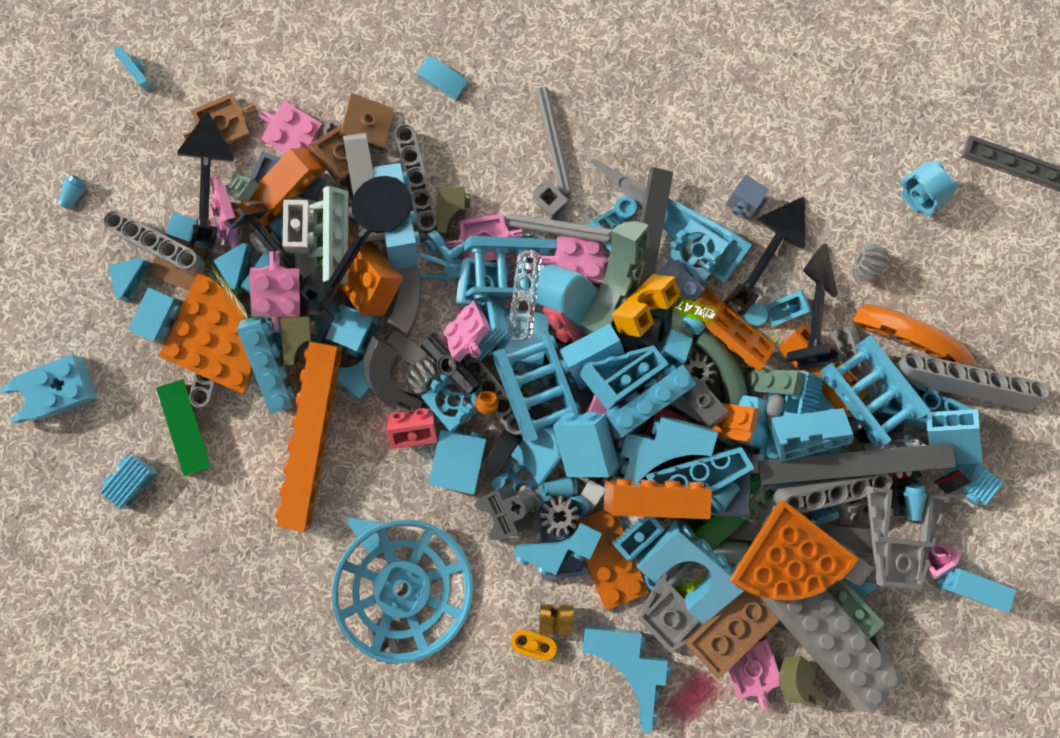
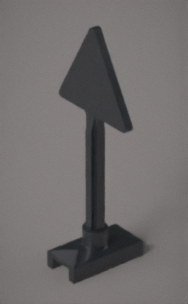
M206 112L178 149L177 155L201 159L199 219L192 226L189 247H194L195 241L208 242V249H213L218 227L211 226V221H209L211 160L233 162L234 156L210 113Z
M800 197L757 219L759 223L775 232V235L746 282L739 283L723 301L726 304L732 301L740 306L738 314L742 315L759 297L754 292V286L782 240L786 239L800 249L805 247L804 197Z
M264 203L239 207L236 211L240 217L227 219L224 222L229 230L247 227L269 252L274 251V259L275 252H280V266L295 268L264 230L263 224L259 221L269 210ZM317 266L305 278L300 274V310L332 322L334 318L325 309L322 312L318 311L301 293L306 284L319 291L326 284V282H323V267Z
M826 243L819 247L803 269V272L816 283L810 340H808L807 348L787 352L786 361H796L799 371L841 362V352L831 344H822L821 341L825 291L832 297L838 296Z

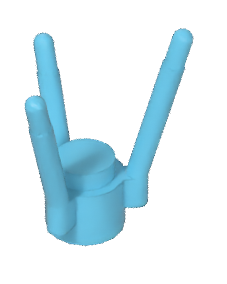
M420 239V244L426 247L425 242ZM422 253L418 254L420 258L445 266L443 272L447 273V275L421 274V279L449 280L454 282L455 278L459 279L462 264L459 257H455L450 261H444Z

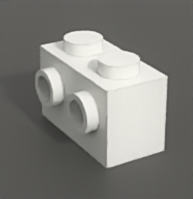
M283 200V248L286 253L310 254V246H314V232H310V223L314 224L315 212L314 209L310 208L308 200Z

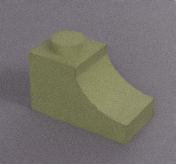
M437 187V232L441 237H448L452 222L458 216L466 215V208H470V194H466L465 187Z
M314 315L280 318L284 365H294L299 362V352L306 341L313 340L315 335L318 334V322L314 320Z

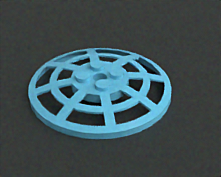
M410 519L392 520L379 524L355 539L346 549L337 565L331 589L335 619L349 642L359 651L373 659L389 663H407L427 658L441 650L455 637L468 616L473 596V577L469 562L457 542L446 532L432 524ZM411 526L425 529L418 542L405 539L390 541L386 529ZM378 534L381 545L371 551L360 565L347 561L359 544L371 535ZM433 534L439 536L450 546L456 554L458 562L445 566L439 555L427 546ZM412 547L415 549L408 561H396L392 548ZM383 552L387 565L378 573L367 569L368 564ZM423 552L432 558L438 569L425 573L417 565ZM345 570L355 574L352 586L354 604L341 610L338 588L342 571ZM459 571L463 573L465 587L461 609L447 604L450 592L449 575ZM363 577L374 582L373 595L360 600L359 587ZM442 578V596L440 600L429 595L430 581ZM399 583L407 584V592L403 595H397L395 592L396 586ZM375 604L378 605L384 612L379 626L369 619L364 609ZM425 604L435 608L434 613L419 625L415 614ZM443 612L455 617L456 619L449 629L434 643L427 646L422 632L429 629ZM356 613L358 614L362 622L376 633L371 647L364 644L351 632L344 619ZM393 617L406 618L410 629L402 631L388 630ZM385 637L394 639L414 637L418 647L416 651L400 654L380 651Z

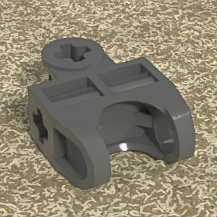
M511 483L483 496L475 503L477 510L488 512L493 519V528L488 533L491 540L505 539L530 527L531 525L526 515L537 511L540 506L539 497L533 490L526 489L516 494Z

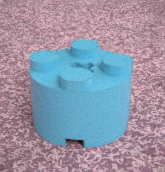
M936 160L923 163L900 181V186L903 184L904 189L901 192L903 199L915 212L919 210L925 212L924 216L931 215L950 201L958 189L956 181L950 178L943 165Z

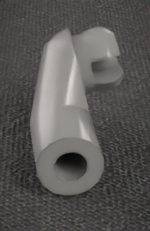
M778 394L772 395L766 406L770 430H772L771 418L779 417L785 406V399Z

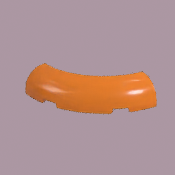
M865 304L858 310L853 319V322L865 331L891 338L893 334L897 340L918 351H924L934 356V358L975 366L973 355L959 341L943 331L908 315L881 306Z

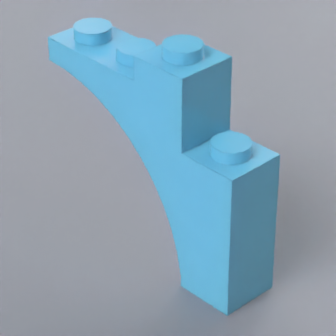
M661 415L660 420H655L651 433L655 434V437L630 431L619 439L617 448L621 449L620 456L629 458L628 461L624 460L620 474L624 475L623 479L639 482L649 471L667 460L685 455L712 456L718 432L715 429Z
M584 625L582 652L606 660L626 677L637 697L640 729L644 733H652V726H656L657 711H654V702L659 700V687H656V685L666 686V679H670L671 665L668 664L665 657L640 655V652H644L645 638L641 637L640 631Z

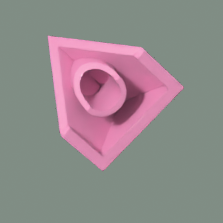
M936 541L934 548L931 547L927 560H930L926 577L938 579L957 567L962 553Z

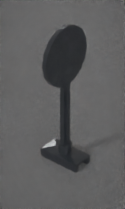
M386 175L373 177L357 189L351 204L352 214L358 225L361 226L359 232L327 284H324L320 291L306 284L301 292L318 311L322 312L325 309L336 320L340 316L341 310L334 304L332 299L337 292L338 285L370 233L390 232L401 226L409 216L412 208L411 194L406 185L395 177Z

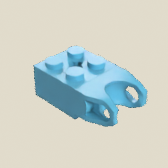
M72 354L17 375L7 385L0 388L1 393L20 392L24 396V407L15 416L10 418L11 422L16 424L29 420H44L98 399L83 357Z

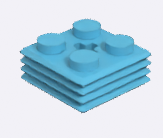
M465 258L461 264L456 304L469 306L474 300L482 305L486 300H475L472 296H466L468 290L476 287L475 259ZM484 261L486 287H498L497 263ZM506 266V268H507V281H508L509 266ZM491 297V300L495 299V302H502L504 308L505 297Z
M491 297L481 305L491 330L479 343L478 347L481 355L475 358V360L479 359V361L483 360L486 356H490L495 346L500 341H505L509 334V330L506 328V313H504L502 302L499 303V301L495 302V299L491 300Z

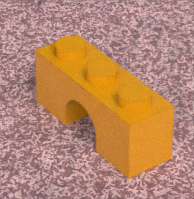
M652 274L612 314L618 332L620 334L641 337L654 324L650 311L658 308L669 309L681 296L675 277Z

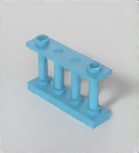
M470 236L464 241V251H472V254L475 256L476 287L468 290L466 296H472L475 300H487L488 297L532 298L533 288H529L527 255L537 253V256L540 257L541 271L547 266H541V256H550L552 252L557 250V239ZM486 252H494V255H497L498 287H485L484 254ZM508 252L516 253V256H518L520 288L507 287L506 255Z
M549 332L539 334L541 342L513 353L506 352L505 348L491 352L522 437L526 442L538 439L536 433L539 432V429L557 422L563 414H582L579 404L574 402L555 350L557 348L556 340L553 335L550 336ZM545 351L549 361L548 365L519 376L517 374L514 375L512 369L514 362ZM553 373L557 383L556 387L529 398L522 396L520 388H522L523 384ZM561 395L566 407L565 409L537 420L530 418L528 412L530 407Z
M870 335L855 346L858 350L857 354L837 368L830 363L820 372L825 383L834 389L867 432L869 440L878 447H881L892 441L887 435L889 431L908 417L912 421L924 417L930 412V409ZM865 360L873 372L850 387L842 375ZM880 379L887 387V391L865 406L857 394ZM895 398L902 406V410L880 426L872 414Z

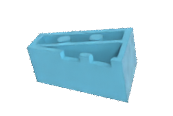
M655 346L627 352L625 355L611 356L597 362H588L578 374L606 410H609L631 393L640 389L645 383L657 377L669 364Z
M844 408L771 418L772 437L781 462L849 445L853 441V432Z

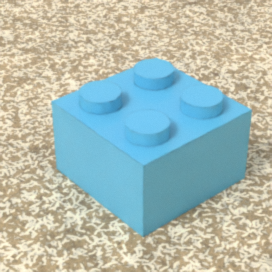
M148 287L128 331L164 345L183 303Z

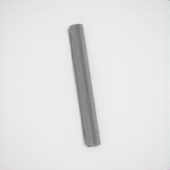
M547 87L538 88L537 97L559 191L563 195H569L572 193V187L549 89Z
M512 213L506 216V225L509 227L606 243L612 240L611 229Z

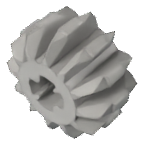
M870 242L863 245L861 250L858 251L855 263L853 264L852 272L854 276L864 282L872 283L878 280L888 261V251L886 248Z
M694 353V361L688 355L686 359L688 364H683L690 375L691 372H694L691 370L694 366L696 369L701 368L702 373H699L701 377H692L695 383L699 379L705 385V381L711 384L714 383V380L709 378V374L716 375L717 371H709V368L715 364L714 362L705 364L708 359L707 355H704L700 361L699 353Z
M422 357L420 361L415 362L412 367L408 368L409 372L405 375L407 386L419 396H422L431 389L430 385L434 379L437 381L441 379L437 365L430 357Z
M559 496L558 504L555 503L553 498H550V503L553 506L550 508L545 503L542 505L544 509L548 510V513L541 512L539 516L542 518L548 517V519L541 522V525L551 524L547 530L549 534L552 533L554 528H557V537H560L562 528L565 534L569 535L570 532L567 526L570 525L573 529L577 527L575 523L571 522V519H580L579 515L571 514L577 511L578 507L573 506L568 509L572 500L568 499L565 505H563V496ZM555 511H565V514H563L564 517L566 516L564 521L559 520L555 522L553 520L556 518L553 516Z

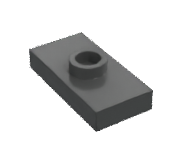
M699 379L696 382L697 385L685 392L683 397L712 429L730 414Z

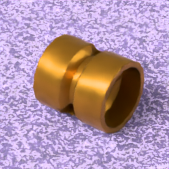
M540 604L539 635H553L554 632H557L559 636H572L573 605H559L558 608H555L553 604Z

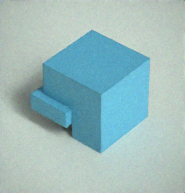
M340 304L341 314L337 320H333L325 338L347 348L346 353L362 360L381 318L378 316H362L359 311Z

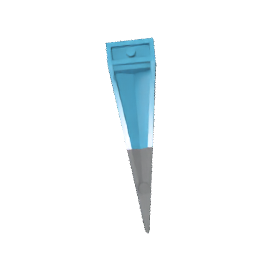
M594 159L590 160L598 170L627 196L633 198L640 208L643 207L646 191L645 185ZM669 198L663 229L675 241L678 239L676 237L677 233L685 229L690 219H694L730 242V245L712 272V275L725 283L752 244L724 225ZM695 233L690 235L688 239L693 242L701 241L704 234ZM710 239L707 245L709 252L712 254L715 252V245L713 240ZM683 244V248L691 255L690 248ZM695 245L694 253L696 256L701 257L705 254L704 245ZM703 258L698 259L697 262L704 267L709 261Z

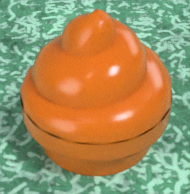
M490 391L481 392L475 399L476 409L485 416L496 411L499 405L497 396Z

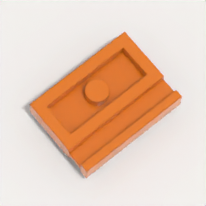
M722 403L730 415L712 428L717 430V438L752 444L753 440H751L752 433H755L760 410L755 407Z

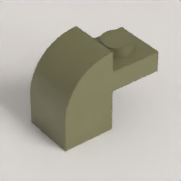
M802 656L784 657L779 673V684L782 694L790 703H802L811 708L826 706L828 696L812 685L817 667Z

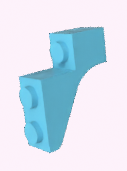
M579 522L575 531L567 539L560 542L518 544L513 551V555L516 556V561L528 566L529 562L538 566L536 570L546 576H549L550 573L556 575L568 549L571 550V556L583 561L584 557L590 560L602 533Z

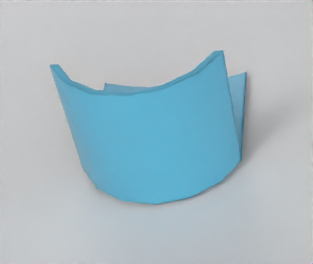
M552 264L547 265L537 275L533 284L532 300L537 304L563 313L581 330L579 323L589 311L599 290L583 274Z
M555 423L539 429V432L536 433L538 439L526 442L522 438L512 453V457L530 471L538 485L543 484L562 458L553 428Z

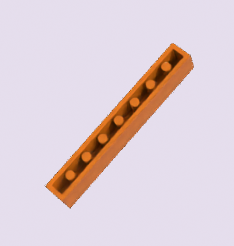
M311 341L305 348L304 359H306V364L300 374L302 386L301 391L298 392L296 397L298 409L297 414L292 419L293 437L288 442L289 460L284 465L286 477L279 493L282 497L281 505L278 506L275 515L276 519H278L277 527L305 532L311 528L343 346Z

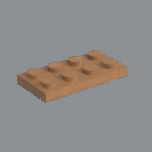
M743 591L704 623L684 643L719 680L779 619L759 596Z

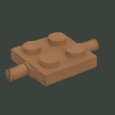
M233 93L190 110L195 120V126L204 114L209 112L228 146L252 136L247 126L246 117L258 113L254 103L241 108ZM191 130V131H188V132H186V133H183V136H184L185 140L187 139V137L189 136V134L192 132V130Z

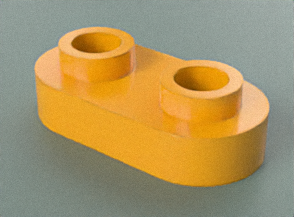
M524 628L518 629L512 634L511 646L517 653L542 661H548L556 654L557 646L554 639L550 636L539 635L537 632ZM519 637H526L527 642L520 644L518 642ZM546 643L549 645L548 651H542L540 646Z

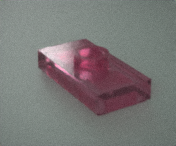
M696 670L665 705L682 722H685L715 689V686Z

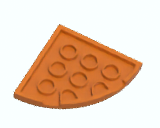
M198 272L158 357L246 395L253 369L237 331L240 321L245 320L246 317L240 310L241 308L237 306L238 303L231 298L230 294L221 285Z
M781 500L730 577L729 582L750 594L774 600L804 599L826 591V588L833 585L836 581L843 579L853 568L858 558L791 505Z

